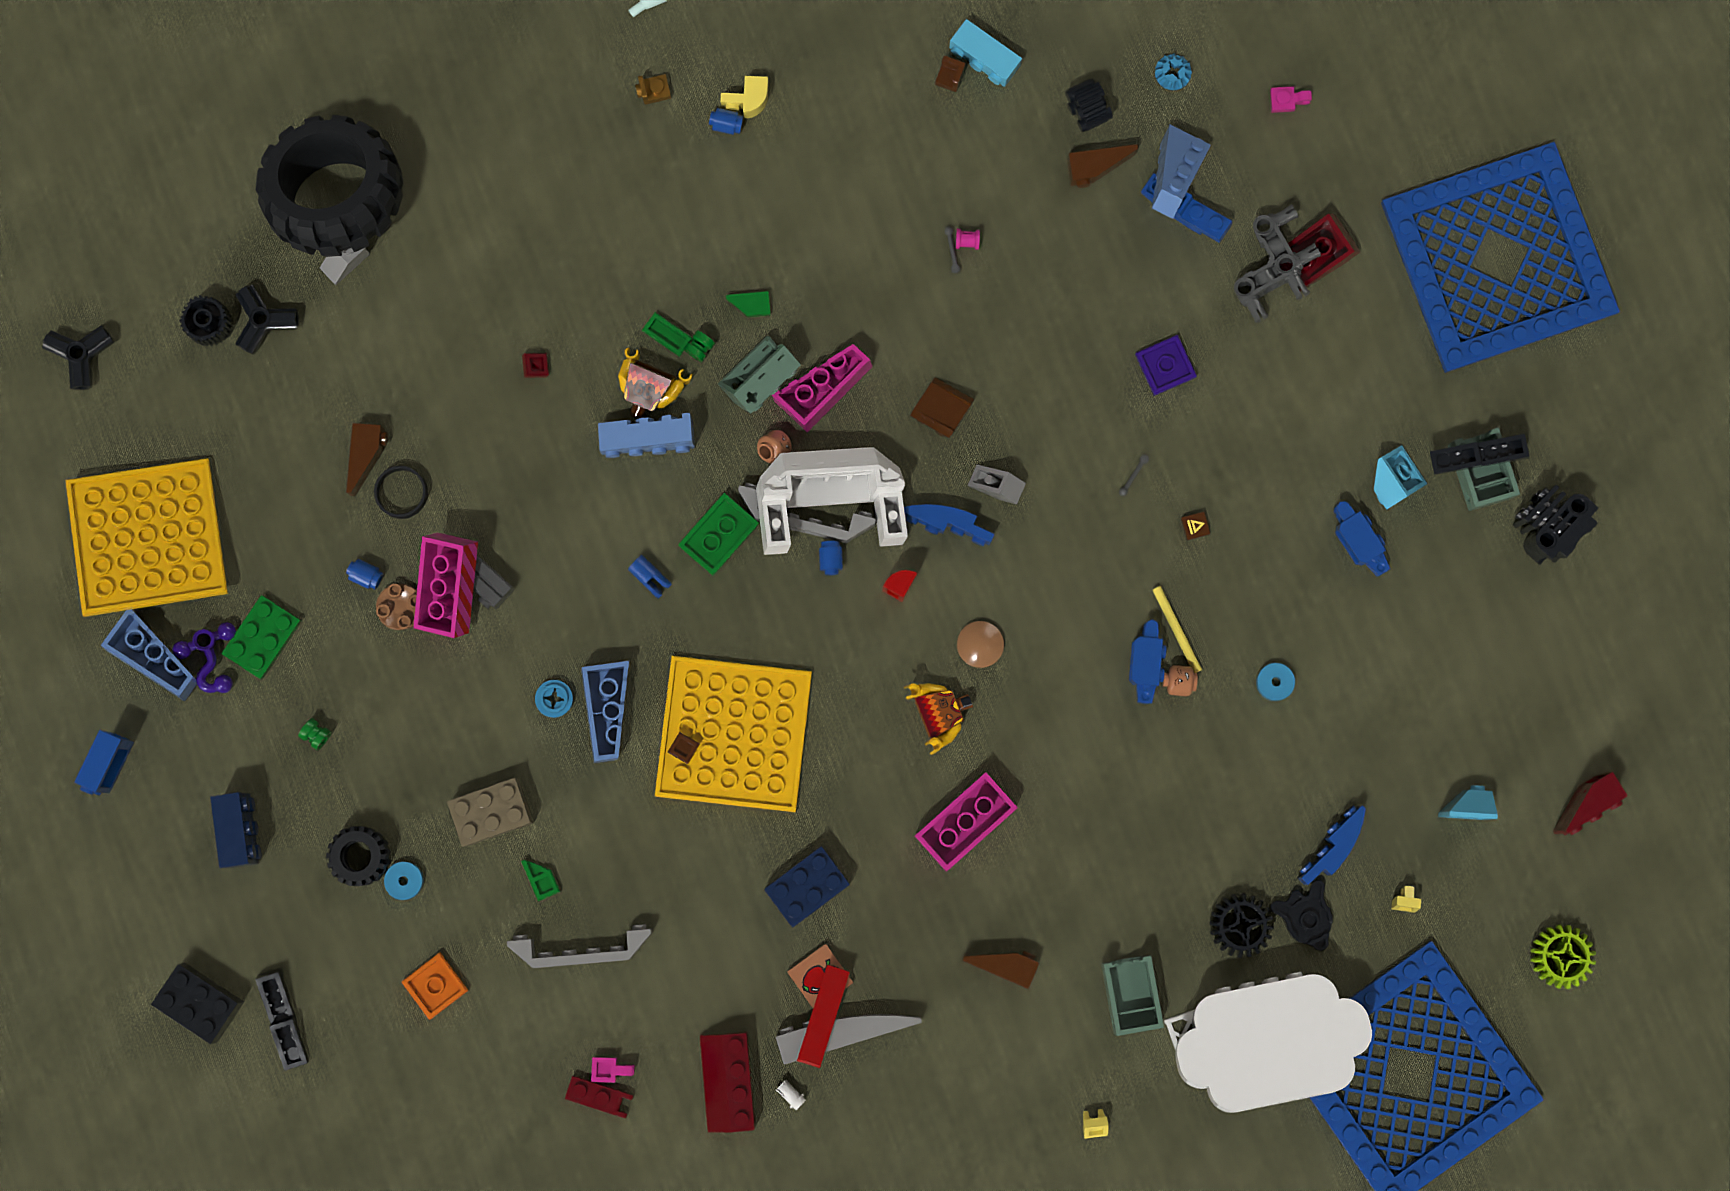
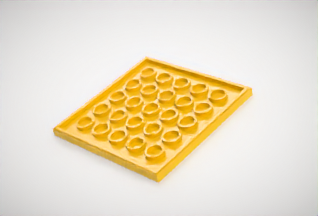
M209 458L65 480L81 609L84 617L228 594Z
M671 656L655 797L796 812L812 671ZM679 732L700 744L689 764L668 753Z

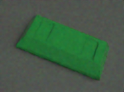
M654 312L641 330L679 357L687 343H690L693 339L656 312Z

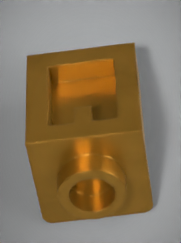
M666 74L643 79V76H638L639 84H635L638 98L643 97L645 105L671 99Z

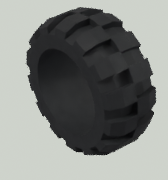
M319 115L304 119L305 124L296 129L291 125L279 134V142L275 146L269 144L260 162L263 168H258L255 190L259 196L258 204L271 229L282 241L290 243L292 248L314 255L316 250H319L321 255L325 257L342 256L343 250L352 248L354 252L368 247V240L374 235L381 237L391 226L390 215L397 216L403 198L401 190L404 181L401 168L388 141L381 138L380 133L371 126L361 121L355 124L354 119L348 116L332 115L331 120H323ZM333 164H353L366 170L365 177L357 191L351 197L335 206L311 209L294 203L297 191L302 183L311 174L323 167Z

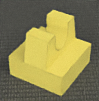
M1412 886L1401 888L1400 896L1392 900V910L1415 913L1421 908V899L1414 898V887Z
M1098 1109L1097 1118H1090L1089 1112L1083 1111L1084 1139L1108 1136L1109 1125L1103 1109Z

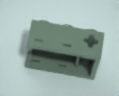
M766 336L718 385L736 405L751 414L753 411L760 409L763 402L770 395L775 394L786 379L794 376L801 364L783 344L777 346L769 336ZM734 382L736 384L741 382V385L734 390L732 384Z
M1495 428L1470 439L1462 440L1461 438L1454 440L1448 444V448L1474 442L1480 443L1502 438L1499 428ZM1510 462L1456 471L1468 511L1510 500L1520 495Z
M1144 955L1101 963L1114 1035L1120 1036L1164 1028L1151 956Z

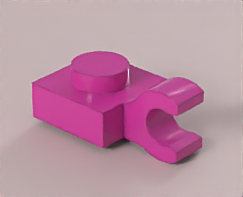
M1294 87L1270 89L1271 113L1294 112L1295 105H1307L1312 100L1311 91L1294 93Z
M592 1057L591 1082L615 1083L617 1082V1075H634L635 1065H617V1058Z

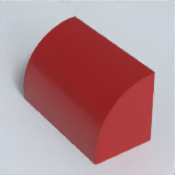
M910 570L895 572L884 583L882 592L903 603L917 578V573Z

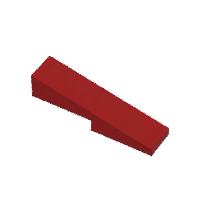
M827 965L797 1061L817 1068L821 1067L850 974L849 971Z

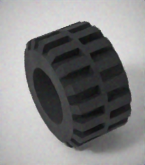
M352 826L341 830L339 835H335L332 838L334 841L329 843L327 847L330 848L329 853H326V858H329L327 866L332 869L333 872L331 874L333 877H337L339 882L346 883L349 886L370 885L374 881L381 879L380 876L387 872L388 869L386 867L390 865L391 861L389 859L391 850L388 849L387 845L389 844L387 840L382 838L383 835L380 832H376L375 829L368 827ZM356 842L365 843L371 852L369 865L360 871L353 870L347 862V851Z

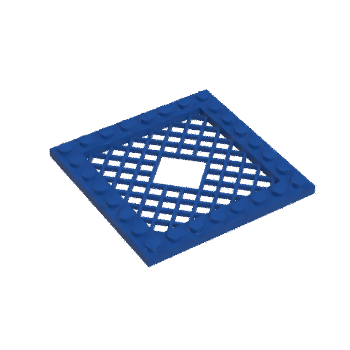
M1555 142L1381 201L1445 373L1620 313ZM1539 173L1541 179L1534 176L1533 174ZM1526 177L1521 187L1512 183ZM1529 179L1540 183L1536 194L1525 189ZM1504 185L1500 194L1490 190ZM1508 186L1519 191L1515 201L1503 196ZM1543 187L1546 190L1549 200L1540 196ZM1483 192L1479 201H1476L1469 197L1477 193ZM1486 193L1498 198L1494 208L1482 203ZM1522 193L1534 198L1530 208L1518 203ZM1461 199L1457 209L1448 205V203ZM1501 200L1513 205L1508 215L1497 211ZM1537 200L1549 205L1544 215L1533 210ZM1465 201L1476 205L1472 216L1460 211ZM1440 206L1436 216L1426 212ZM1516 207L1527 212L1523 222L1512 218ZM1443 208L1455 213L1451 223L1439 218ZM1479 208L1491 212L1487 223L1475 218ZM1551 208L1554 211L1557 221L1548 217ZM1418 214L1416 220H1414L1413 215ZM1531 214L1542 219L1538 229L1526 224ZM1422 215L1433 220L1429 230L1418 226ZM1458 215L1470 220L1465 230L1454 225ZM1494 215L1506 220L1502 229L1490 225ZM1509 221L1520 226L1517 236L1505 232ZM1545 221L1557 226L1553 236L1541 231ZM1437 222L1448 227L1444 237L1432 232ZM1473 222L1484 227L1480 237L1469 232ZM1524 228L1535 233L1531 244L1520 239ZM1451 229L1463 234L1459 244L1447 239ZM1488 229L1529 248L1511 287L1470 268ZM1560 229L1565 242L1556 238ZM1419 231L1426 234L1424 242L1421 239ZM1430 236L1441 241L1437 252L1426 247ZM1466 236L1478 241L1473 251L1462 246ZM1538 236L1550 240L1546 251L1535 246ZM1553 243L1565 247L1561 257L1550 253ZM1444 244L1456 248L1452 259L1440 254ZM1532 250L1543 254L1539 265L1528 260ZM1568 250L1573 263L1564 260ZM1459 251L1471 255L1467 265L1455 261ZM1427 253H1430L1435 256L1432 263L1430 262ZM1547 257L1558 261L1554 272L1543 267ZM1438 258L1449 262L1445 273L1434 268ZM1525 264L1537 269L1533 279L1521 274ZM1562 264L1573 269L1569 279L1557 274ZM1453 265L1464 270L1460 280L1448 275ZM1540 271L1552 276L1547 286L1536 281ZM1576 271L1582 285L1572 281ZM1467 272L1479 277L1475 287L1463 282ZM1435 274L1443 277L1440 284H1438ZM1519 278L1530 283L1526 294L1515 289ZM1555 278L1566 283L1562 293L1551 288ZM1446 279L1458 284L1453 294L1442 290ZM1482 279L1494 284L1489 294L1478 289ZM1570 285L1581 290L1577 300L1566 295ZM1461 286L1472 291L1468 301L1457 297ZM1497 286L1509 291L1504 301L1493 296ZM1533 286L1545 290L1541 300L1529 296ZM1476 293L1487 298L1483 308L1471 303ZM1512 293L1523 297L1519 308L1508 303ZM1548 293L1560 297L1556 307L1544 303ZM1584 293H1585L1587 299L1581 301V300H1582V297H1583V295H1584ZM1443 295L1451 298L1448 306L1446 305ZM1563 299L1573 303L1572 305L1560 308ZM1454 300L1465 305L1461 316L1450 311ZM1491 300L1502 305L1498 315L1486 310ZM1527 300L1538 304L1534 315L1523 310ZM1469 307L1480 312L1476 323L1464 318ZM1505 307L1517 312L1513 322L1501 317ZM1542 307L1551 311L1538 316ZM1520 314L1530 318L1517 323ZM1484 315L1495 319L1491 330L1479 325ZM1451 316L1459 320L1456 325V328L1454 326ZM1462 322L1474 327L1469 337L1458 332ZM1498 322L1508 325L1495 331ZM1477 329L1487 333L1473 338Z
M1428 941L1348 998L1361 1004L1368 1016L1374 1012L1373 1022L1370 1023L1372 1026V1039L1368 1047L1367 1056L1358 1055L1354 1057L1366 1060L1365 1072L1354 1073V1075L1364 1077L1362 1090L1349 1088V1083L1345 1088L1341 1089L1344 1090L1343 1102L1336 1092L1310 1097L1312 1103L1374 1191H1418L1544 1100L1432 941ZM1426 976L1430 982L1419 979ZM1417 983L1429 985L1427 998L1415 996ZM1412 985L1411 995L1400 994ZM1433 988H1435L1443 1001L1432 1000ZM1398 997L1410 999L1408 1012L1396 1010ZM1393 999L1392 1009L1381 1007ZM1414 1000L1427 1002L1425 1015L1413 1013ZM1431 1003L1443 1005L1441 1018L1429 1016ZM1447 1008H1449L1457 1021L1446 1019ZM1379 1010L1391 1013L1389 1026L1377 1024ZM1395 1013L1407 1015L1406 1029L1393 1027ZM1412 1017L1424 1019L1422 1032L1410 1030ZM1428 1020L1441 1022L1439 1035L1427 1033ZM1445 1023L1457 1025L1455 1038L1443 1036ZM1376 1027L1388 1029L1386 1043L1374 1041ZM1461 1027L1471 1041L1460 1039ZM1393 1030L1405 1032L1403 1046L1391 1044ZM1409 1033L1421 1035L1419 1049L1407 1047ZM1426 1036L1438 1038L1436 1052L1424 1050ZM1442 1040L1455 1042L1453 1055L1440 1053ZM1459 1043L1471 1045L1469 1058L1457 1056ZM1373 1044L1386 1046L1384 1059L1371 1057ZM1390 1047L1435 1055L1428 1102L1383 1094ZM1475 1047L1485 1061L1474 1059ZM1440 1056L1452 1058L1450 1072L1438 1070ZM1457 1059L1469 1061L1467 1075L1455 1073ZM1371 1061L1383 1063L1381 1076L1369 1074ZM1473 1062L1485 1064L1483 1078L1471 1076ZM1489 1068L1492 1069L1500 1081L1488 1079ZM1437 1073L1449 1075L1448 1088L1435 1086ZM1454 1076L1466 1078L1464 1092L1452 1090ZM1368 1078L1380 1080L1378 1093L1366 1091ZM1471 1079L1483 1081L1481 1095L1469 1093ZM1487 1082L1499 1084L1497 1098L1485 1096ZM1503 1088H1505L1508 1093L1502 1097ZM1435 1090L1447 1092L1445 1105L1433 1103ZM1349 1091L1361 1094L1359 1107L1347 1105ZM1451 1093L1463 1095L1462 1108L1449 1106ZM1365 1094L1378 1097L1376 1110L1363 1108ZM1468 1096L1480 1098L1478 1111L1466 1109ZM1382 1098L1394 1100L1392 1113L1380 1111ZM1485 1099L1496 1101L1483 1111ZM1399 1101L1411 1103L1409 1116L1397 1114ZM1415 1104L1427 1106L1426 1119L1413 1117ZM1432 1107L1444 1109L1442 1122L1430 1120ZM1348 1109L1358 1110L1357 1122ZM1449 1110L1461 1112L1459 1125L1447 1123ZM1363 1111L1375 1114L1373 1127L1361 1125ZM1465 1113L1477 1115L1464 1124ZM1379 1114L1392 1117L1390 1130L1377 1128ZM1396 1118L1408 1120L1406 1133L1394 1131ZM1413 1121L1425 1123L1423 1136L1411 1134ZM1429 1124L1441 1126L1440 1139L1427 1137ZM1446 1127L1457 1129L1444 1139ZM1362 1129L1372 1130L1371 1142ZM1377 1131L1389 1134L1387 1147L1375 1145ZM1393 1134L1405 1136L1404 1150L1391 1148ZM1410 1138L1422 1140L1420 1153L1408 1151ZM1427 1141L1438 1143L1425 1152ZM1376 1149L1386 1150L1385 1162ZM1391 1152L1403 1154L1401 1167L1389 1165ZM1407 1154L1418 1156L1417 1159L1406 1166ZM1389 1169L1400 1171L1393 1175Z

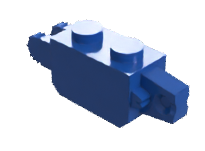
M1344 501L1336 504L1333 512L1336 514L1340 524L1336 526L1335 534L1354 563L1361 566L1366 564L1376 577L1387 572L1390 567L1383 554L1386 551L1384 548L1385 542L1379 534H1375L1372 530V522L1366 514L1363 515L1361 511L1355 513L1348 502Z
M1153 619L1145 622L1142 637H1138L1132 642L1129 681L1132 685H1136L1137 703L1152 704L1155 689L1159 686V682L1164 680V668H1161V659L1166 657V645H1163V639L1158 638L1159 624Z

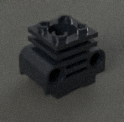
M1557 485L1550 488L1545 487L1530 499L1533 502L1526 509L1522 508L1516 514L1515 518L1517 520L1513 524L1515 528L1526 523L1519 531L1521 534L1533 530L1526 537L1523 547L1524 551L1536 563L1541 565L1547 557L1553 563L1557 562L1560 558H1567L1576 548L1580 538L1591 532L1598 524L1591 516L1599 507L1583 494H1574L1561 501L1566 495L1564 491L1551 497L1559 487Z

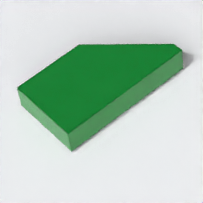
M769 291L726 295V300L748 318L771 316Z
M527 860L521 861L538 901L561 892L551 869Z

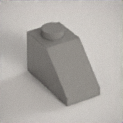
M352 248L342 251V256L326 257L320 269L337 285L370 254L366 248L354 252Z
M976 465L968 483V486L975 490L1013 504L1018 503L1026 485L1025 482L1009 472Z

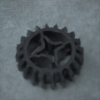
M1241 893L1240 900L1238 901L1237 895L1231 894V903L1228 898L1224 897L1222 899L1225 904L1224 907L1218 903L1215 905L1220 910L1219 914L1211 912V916L1216 917L1217 920L1216 922L1209 921V925L1216 926V930H1211L1210 935L1218 934L1219 936L1213 942L1215 944L1223 942L1219 948L1221 951L1229 947V956H1232L1235 950H1237L1236 955L1238 958H1242L1243 951H1245L1247 957H1252L1251 949L1256 954H1259L1260 949L1257 945L1260 944L1266 948L1268 945L1263 939H1272V936L1266 934V931L1274 930V926L1267 925V921H1272L1273 917H1265L1264 915L1270 909L1268 907L1260 909L1263 901L1259 900L1254 904L1255 896L1250 895L1248 901H1246V894ZM1240 905L1251 908L1258 918L1247 919L1244 912L1241 911ZM1233 908V921L1223 926L1226 914ZM1240 918L1242 922L1251 923L1243 927V933L1241 929L1231 928L1240 924ZM1260 925L1258 935L1252 942H1249L1250 930ZM1236 932L1242 941V945L1238 946L1230 942L1225 933Z

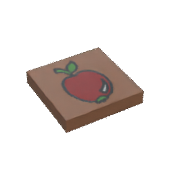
M824 944L787 971L812 1008H814L827 965L844 970L827 944ZM848 977L845 989L854 983L850 977Z

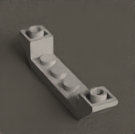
M745 483V486L739 485L738 491L754 519L760 522L756 485ZM859 511L858 514L853 513L849 531H845V527L842 525L832 524L829 527L822 525L821 520L809 518L808 521L799 519V515L787 512L790 530L843 543H848L875 527L876 519L872 518V514Z
M646 924L633 925L632 930L627 931L628 950H624V946H612L608 952H600V948L586 949L585 954H577L576 950L562 951V956H553L552 952L538 953V958H535L534 939H528L527 935L513 936L512 941H507V946L532 968L630 960L653 932L652 929L646 928Z

